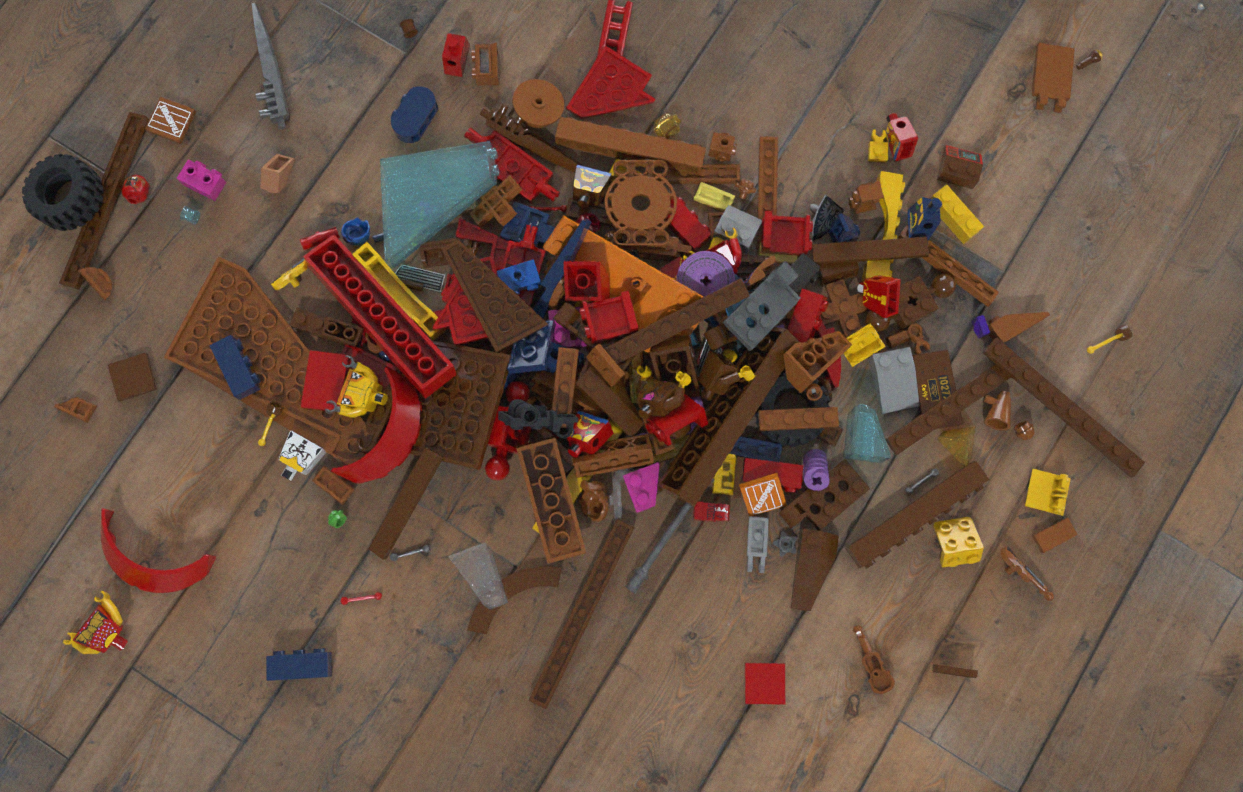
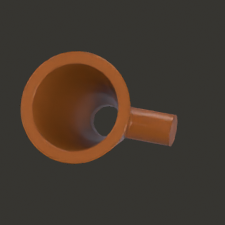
M1000 391L996 398L986 394L983 402L992 405L984 420V424L995 430H1009L1011 424V394L1007 391Z

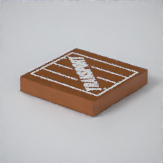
M160 97L145 130L181 144L196 111L193 108Z

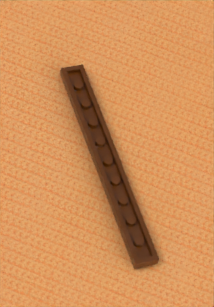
M129 112L101 180V185L103 186V194L101 196L103 200L98 206L100 209L93 214L94 218L91 221L87 220L86 224L81 228L59 281V284L80 290L84 278L78 270L89 267L149 121V118L145 115Z
M997 337L994 338L983 351L985 356L1130 478L1135 477L1145 462Z
M618 519L616 520L528 701L547 709L635 527Z

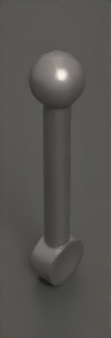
M931 470V473L912 487H907L905 489L906 494H912L914 489L931 477L938 476L939 470Z
M424 545L423 548L401 554L392 553L390 559L397 561L398 558L420 552L427 553L430 551V546Z

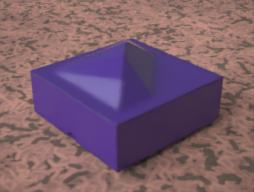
M983 315L976 317L972 321L974 332L978 339L990 333Z

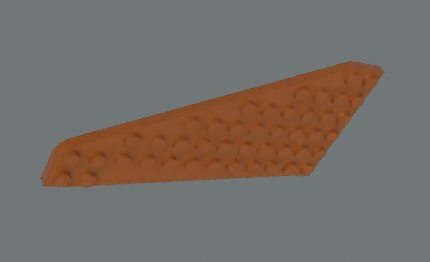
M218 256L164 358L188 369L233 396L209 345L229 335L236 339L239 338L244 346L242 350L244 356L247 355L252 362V366H250L252 372H256L260 379L258 385L261 389L241 399V402L268 418L270 416L267 414L266 409L269 401L278 402L284 406V409L280 416L273 418V421L323 448L325 452L347 465L364 457L366 454L361 453L357 448V439L361 438V445L366 448L370 445L373 436L367 432L366 423L361 416L351 418L339 415L338 412L328 414L326 411L301 408L310 353L309 349L245 268Z

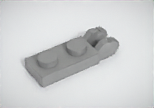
M748 517L747 572H752L753 557H760L758 570L759 573H764L765 557H767L769 518Z

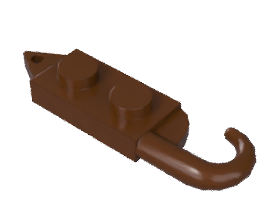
M390 383L381 391V393L388 396L386 404H377L375 410L370 412L365 424L367 432L373 436L370 445L364 448L361 445V438L357 439V448L361 453H369L386 430L392 410Z

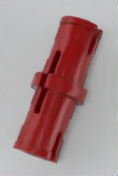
M334 227L322 232L317 231L314 235L300 239L303 250L318 246L333 234L338 239L340 236L337 228Z

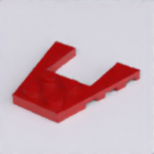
M459 218L456 238L491 244L490 256H493L496 271L501 270L509 241ZM448 273L445 287H449L452 283L451 277L453 274Z

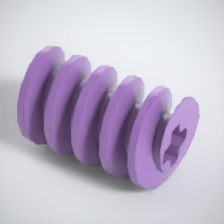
M812 449L805 453L803 457L805 485L812 490L819 491L825 489L829 485L826 453L819 449Z

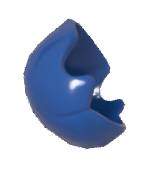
M358 217L347 221L341 229L343 240L352 246L363 245L368 241L371 234L368 221H362Z

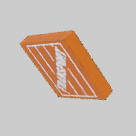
M777 473L739 484L749 516L787 506Z

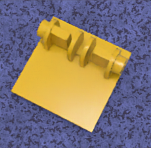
M1032 469L1025 506L1064 516L1071 478H1068L1066 474L1056 475Z

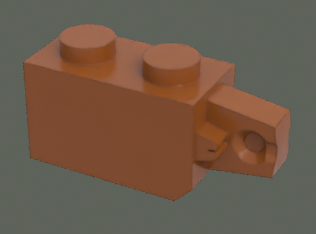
M640 235L639 243H644L647 239L645 236ZM658 235L655 237V241L658 243H663L666 240L664 236ZM669 237L668 245L663 249H639L638 258L672 262L678 257L690 256L691 253L689 251H691L692 246L683 245L682 241H678L677 237Z

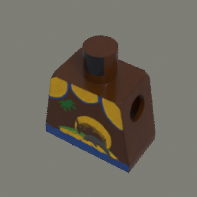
M577 165L573 200L578 201L577 205L582 209L588 208L589 204L599 205L610 186L612 173Z

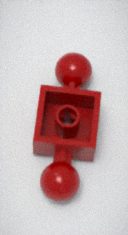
M522 381L511 382L505 390L506 399L509 404L516 399L527 402L530 397L528 385ZM499 406L498 411H508V407ZM498 411L488 442L489 446L497 450L495 456L489 458L485 464L486 475L495 481L503 480L508 476L510 464L506 459L507 453L518 455L516 446L528 443L532 430L530 426L523 427L522 430L511 429L510 426L505 425L504 422L498 419Z

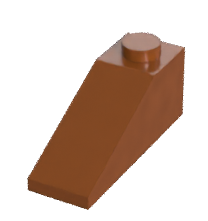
M1049 312L1008 314L1001 318L996 316L988 321L990 324L988 325L990 330L988 335L992 340L997 337L1000 341L1006 343L1044 320L1050 314Z

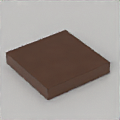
M147 353L108 364L117 401L121 402L157 390Z

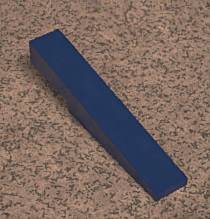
M588 219L582 220L541 282V285L547 289L533 310L544 321H547L548 311H551L548 306L557 284L564 276L563 262L575 260L592 223Z

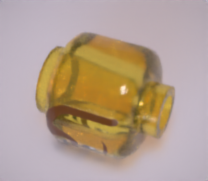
M666 112L654 121L655 127H653V130L657 136L670 140L680 132L679 124L681 121L676 114L671 115L669 112Z

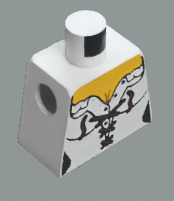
M290 431L279 457V461L287 465L281 475L292 481L297 471L307 475L326 454L325 450L295 432Z

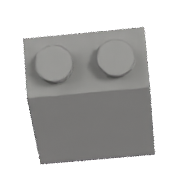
M728 205L714 231L713 237H719L723 240L727 239L729 242L725 231L727 230L728 236H732L734 234L733 228H735L738 233L737 239L741 251L747 254L763 220Z

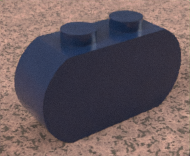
M422 86L413 87L407 94H404L400 106L391 115L393 131L396 137L405 143L418 142L438 111V105L433 92Z

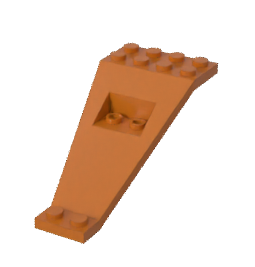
M563 215L543 245V249L559 257L580 224ZM590 230L587 231L574 260L602 262L610 278V298L618 297L621 295V292L629 291L638 330L704 297ZM699 323L671 337L691 335ZM650 348L644 350L650 354Z

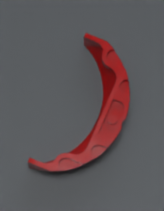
M385 367L384 371L391 385L392 410L384 434L375 447L364 457L352 464L332 468L330 471L356 484H363L378 478L382 479L389 475L390 471L396 466H400L406 460L419 436L422 405L416 389L405 376L388 367Z
M105 508L101 509L100 536L103 553L112 570L124 582L147 592L169 593L183 590L201 581L209 574L216 559V556L210 554L204 555L187 566L170 570L151 569L131 561L116 547V537L109 530V522L114 511Z

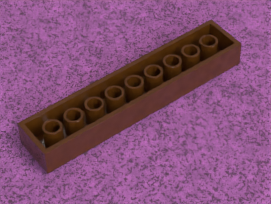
M774 326L753 350L749 351L746 348L735 366L739 369L738 373L743 366H749L755 375L754 379L746 381L742 377L740 381L731 384L724 395L716 394L705 411L708 425L703 428L698 424L695 426L657 484L670 496L692 507H695L696 503L701 499L707 486L710 485L718 469L721 468L724 460L732 451L733 446L743 434L744 429L754 417L755 412L765 400L766 395L774 386L781 372L785 369L783 354L794 344L799 343L787 329Z

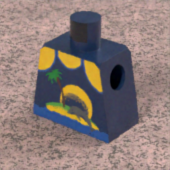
M921 197L908 209L909 238L927 237V241L930 239L941 221V200L938 198L929 199Z

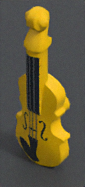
M304 258L271 283L274 290H279L288 283H291L294 288L300 285L296 277L308 268Z

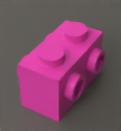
M189 159L176 178L182 185L213 201H216L226 184L220 172L215 169L210 171L206 169L203 163L197 160L194 163Z

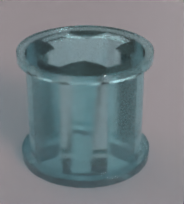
M185 206L181 212L180 219L196 225L200 219V211H195Z

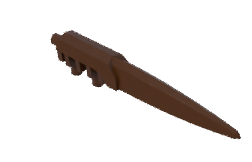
M502 103L500 109L495 107L491 112L484 108L481 110L480 115L487 119L485 125L543 159L573 173H576L577 165L584 166L567 153L541 138L538 134L528 132L529 127L521 125L523 120L518 115L515 120H513V117L505 115L509 108L507 104Z

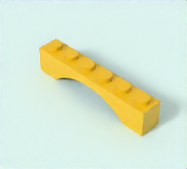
M881 171L877 180L880 181L884 198L880 199L879 202L884 216L882 240L897 239L895 229L898 228L900 223V217H897L898 210L900 211L903 200L900 199V195L904 191L905 182H902L903 175ZM894 259L867 261L864 264L862 281L877 275L892 277L890 263L893 264Z
M368 242L352 254L430 340L435 341L446 331V328L433 330V325L438 317L407 288Z

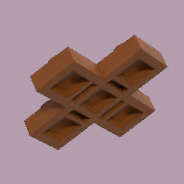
M511 175L498 187L487 177L475 189L482 202L469 214L481 228L493 217L504 227L517 214L509 202L523 189Z
M844 279L825 285L830 303H828L826 311L822 312L821 319L824 326L838 321L842 334L847 338L862 328L857 315L870 311V309L863 305V293L849 295Z

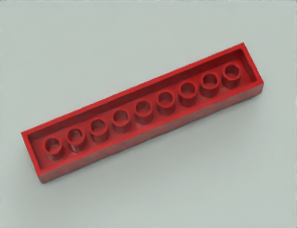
M334 234L303 256L312 273L425 399L456 376L454 365Z

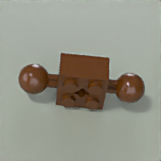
M939 274L932 280L931 286L927 288L921 277L918 276L900 286L898 314L883 318L870 310L866 315L865 323L866 325L871 323L876 332H882L888 328L890 320L894 319L900 330L906 329L911 324L934 314L939 308L933 297L947 298L951 296L956 288L955 280L948 274Z

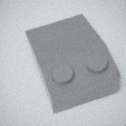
M910 347L873 354L868 359L881 413L886 414L919 407L915 364Z

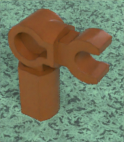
M917 323L911 324L906 331L902 329L885 337V341L890 349L910 339L915 344L914 351L916 354L922 353L920 346H924L926 351L930 350L929 343L923 339L922 327Z

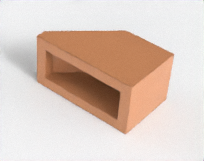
M276 154L261 168L260 188L270 193H279L287 184L295 159Z

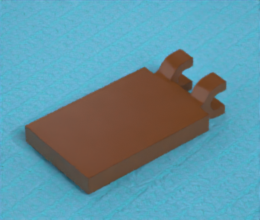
M1038 43L1036 46L1032 96L1037 97L1035 109L1043 110L1044 105L1048 104V98L1055 99L1053 112L1061 113L1062 108L1066 107V101H1069L1071 97L1075 48Z

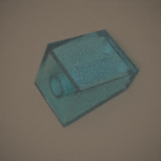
M857 405V407L848 412L843 458L883 463L890 459L891 454L875 409L869 408V405Z

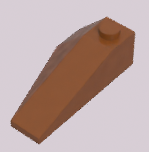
M840 331L823 335L818 339H809L804 343L794 344L783 354L787 380L802 393L852 344Z

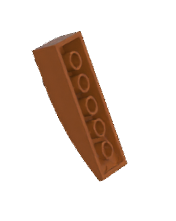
M555 436L516 446L547 563L585 554L584 542Z

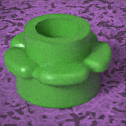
M334 510L328 516V524L335 528L341 527L347 519L343 514L344 511Z

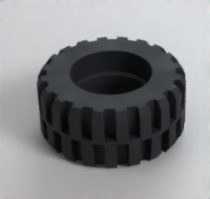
M55 154L54 157L48 156L44 158V161L37 162V166L34 169L31 168L29 176L25 177V187H22V194H24L22 196L23 203L31 216L59 231L77 229V226H84L87 220L91 221L94 218L93 214L99 211L100 207L98 206L103 200L101 196L103 194L102 181L97 173L78 158L68 154ZM72 181L71 190L67 197L55 204V196L58 190L67 182Z
M786 371L781 372L774 386L770 389L765 400L754 414L757 418V426L759 427L758 411L774 410V403L777 397L785 392H794L801 395L806 400L809 408L830 407L828 406L830 398L825 395V387H821L822 397L812 401L808 399L806 389L800 393L787 380ZM815 379L811 384H818L819 380ZM824 428L761 431L764 436L770 437L769 440L773 443L776 441L784 447L786 445L797 447L798 445H805L816 438Z

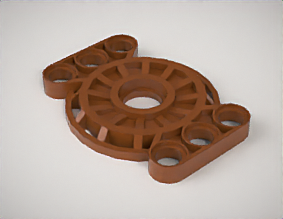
M619 160L615 162L613 174L616 179L611 183L606 192L605 210L609 221L618 229L614 233L613 242L619 248L663 249L668 245L669 235L664 229L668 227L675 216L677 198L672 185L665 178L668 173L666 162L662 160ZM619 166H624L627 171L620 174L616 169ZM638 166H643L646 171L640 174L635 169ZM661 166L665 171L659 174L654 171V168ZM617 185V187L614 190V193H610L613 187ZM664 185H666L670 189L671 193H668ZM637 196L647 197L650 200V206L643 211L636 210L632 206L633 198ZM608 198L611 200L612 208H608ZM671 199L674 201V208H670ZM624 235L627 237V241L619 243L616 240L617 237ZM643 235L647 240L644 243H638L636 237ZM662 235L666 240L663 243H658L655 241V237Z

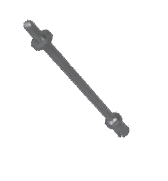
M686 503L683 504L642 567L634 570L635 574L625 586L627 589L636 594L643 581L649 578L648 570L692 506Z

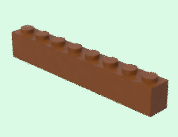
M560 117L555 135L557 146L623 160H662L666 162L671 170L686 171L689 174L699 176L701 175L706 147H702L699 144H687L681 140L673 141L662 136L654 137L643 132L635 133L624 128L616 129L609 125H597L590 121H578L572 117Z

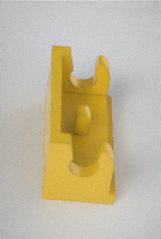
M870 323L846 338L852 346L843 355L853 367L883 349L885 345Z
M728 454L721 468L718 469L713 477L715 481L712 483V493L733 495L736 456L734 454Z

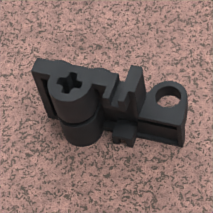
M520 399L513 400L509 404L508 411H498V419L504 422L505 425L510 426L511 429L522 430L526 426H530L531 429H542L543 426L560 438L569 437L572 434L574 422H578V417L572 414H557L554 410L545 411L546 406L544 405L532 406ZM565 423L566 431L559 433L560 427Z

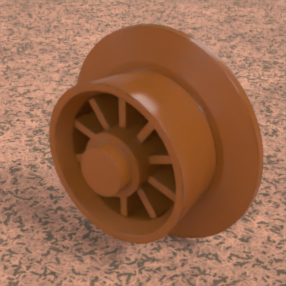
M539 79L528 80L521 83L514 91L512 99L514 110L523 120L522 122L530 127L543 128L553 124L561 117L564 111V99L561 92L547 81Z

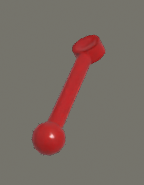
M566 205L561 207L529 206L539 211L561 210L566 212L567 209Z
M377 592L375 595L354 598L342 597L340 602L343 605H347L349 602L380 600L382 594Z

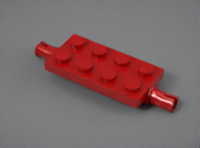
M473 128L468 129L470 132L466 131L464 137L477 146V151L471 158L472 161L501 182L511 175L523 189L518 195L529 203H532L539 193L544 194L553 202L556 200L555 197H559L560 192L548 184L549 180L553 177V172L494 130L487 137L480 135Z
M526 225L523 241L514 242L509 240L501 269L534 259L540 276L546 250L539 249L534 245L537 227ZM522 290L518 296L531 307L535 290Z

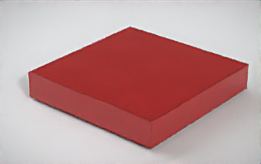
M745 663V704L786 705L785 663Z

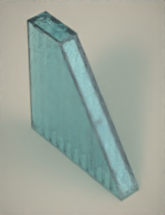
M490 141L380 159L385 262L391 269L398 266L497 184L499 168L495 164V159H498V153Z

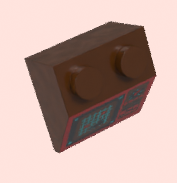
M945 145L937 180L973 189L980 180L983 167L982 155Z

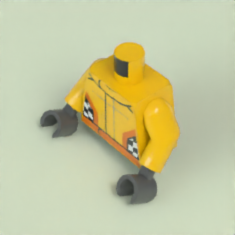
M345 356L351 359V364L345 365L342 362V365L347 368L352 367L353 370H349L337 404L340 406H337L334 401L329 400L326 403L332 404L334 409H325L326 413L338 412L339 415L355 418L366 414L367 411L373 412L377 404L385 405L388 396L381 393L383 387L378 384V377L374 372L359 362L355 363L351 356Z

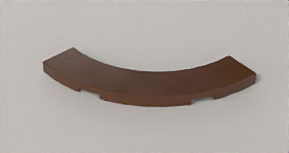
M553 566L532 567L505 577L495 584L480 600L470 619L467 631L487 635L494 616L506 601L530 588L542 586L558 587L562 568Z

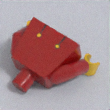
M733 228L734 234L732 236H728L727 230L725 231L729 242L726 239L707 251L722 255L732 266L735 275L738 273V267L741 264L742 251L737 239L738 233ZM704 276V279H702L706 282L711 281L708 279V276Z

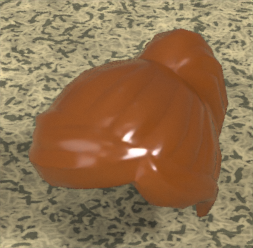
M582 480L580 487L584 492L578 501L581 510L591 520L600 522L608 514L610 504L607 496L608 488L603 482L597 480L590 482Z

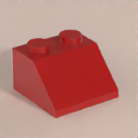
M601 261L563 262L565 301H603L610 298V278Z

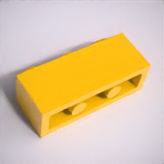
M947 184L930 198L941 200L940 218L963 244L977 235L984 227Z

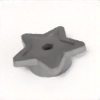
M782 531L780 539L773 542V545L779 548L780 556L783 557L787 552L797 553L794 546L797 537H789Z

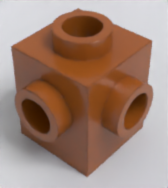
M713 132L708 156L714 157L718 161H730L731 155H735L737 144H734L735 137L729 133Z

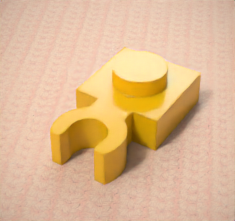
M873 129L871 133L873 141H870L868 144V162L886 163L888 161V142H883L886 137L885 130L882 131L881 137H878L876 129Z

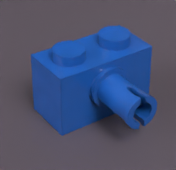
M534 259L497 271L498 277L517 295L522 290L533 291L539 288L538 285H541Z

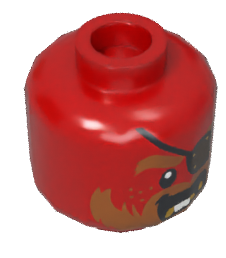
M129 176L124 181L122 196L131 204L142 203L148 197L150 185L143 176Z

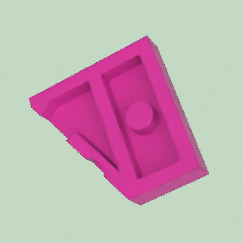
M659 463L623 475L636 513L656 505Z

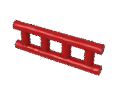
M608 0L597 58L605 45L616 47V52L623 56L633 6L632 2L627 1L625 7L614 5L615 0ZM613 13L624 14L622 24L611 22ZM610 29L620 31L619 40L608 38Z

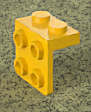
M970 517L934 523L933 528L942 549L940 557L942 568L955 567L967 563L974 564L981 561L984 547Z

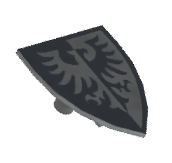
M827 195L823 197L819 206L814 203L810 206V210L816 213L812 220V240H817L827 234L837 216L844 212V209Z

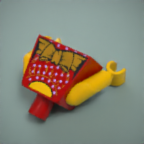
M101 591L103 593L102 599L94 597V600L101 603V605L98 604L77 633H67L71 636V640H63L64 644L72 645L73 648L82 654L105 653L110 645L120 651L125 647L128 640L119 635L123 629V620L118 608L110 600V595L107 592Z

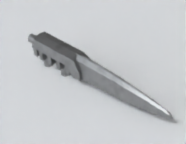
M252 3L257 46L263 77L266 81L262 82L265 91L256 93L257 101L266 100L268 109L259 110L261 118L270 116L272 124L277 123L278 129L283 130L286 128L285 121L289 120V112L281 74L262 16L257 5Z

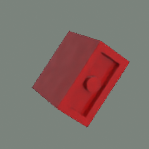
M765 211L762 217L761 253L806 256L808 251L812 249V239H809V233L813 230V221H810V215H806L804 218L772 215L773 211Z
M629 291L621 292L620 296L588 304L586 301L582 302L580 315L582 320L586 319L587 327H584L587 339H591L592 344L627 336L638 331V324Z
M684 394L685 400L681 405L665 417L651 415L646 419L645 427L650 434L653 433L660 442L663 441L667 446L672 444L670 435L688 424L695 422L702 428L708 425L704 408L686 394Z

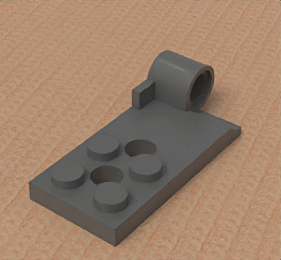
M783 261L753 290L750 296L722 322L749 351L754 349L800 299L797 293L789 286L798 277V274L786 261ZM759 305L766 307V315L759 312ZM747 318H751L754 321L753 328L747 326Z

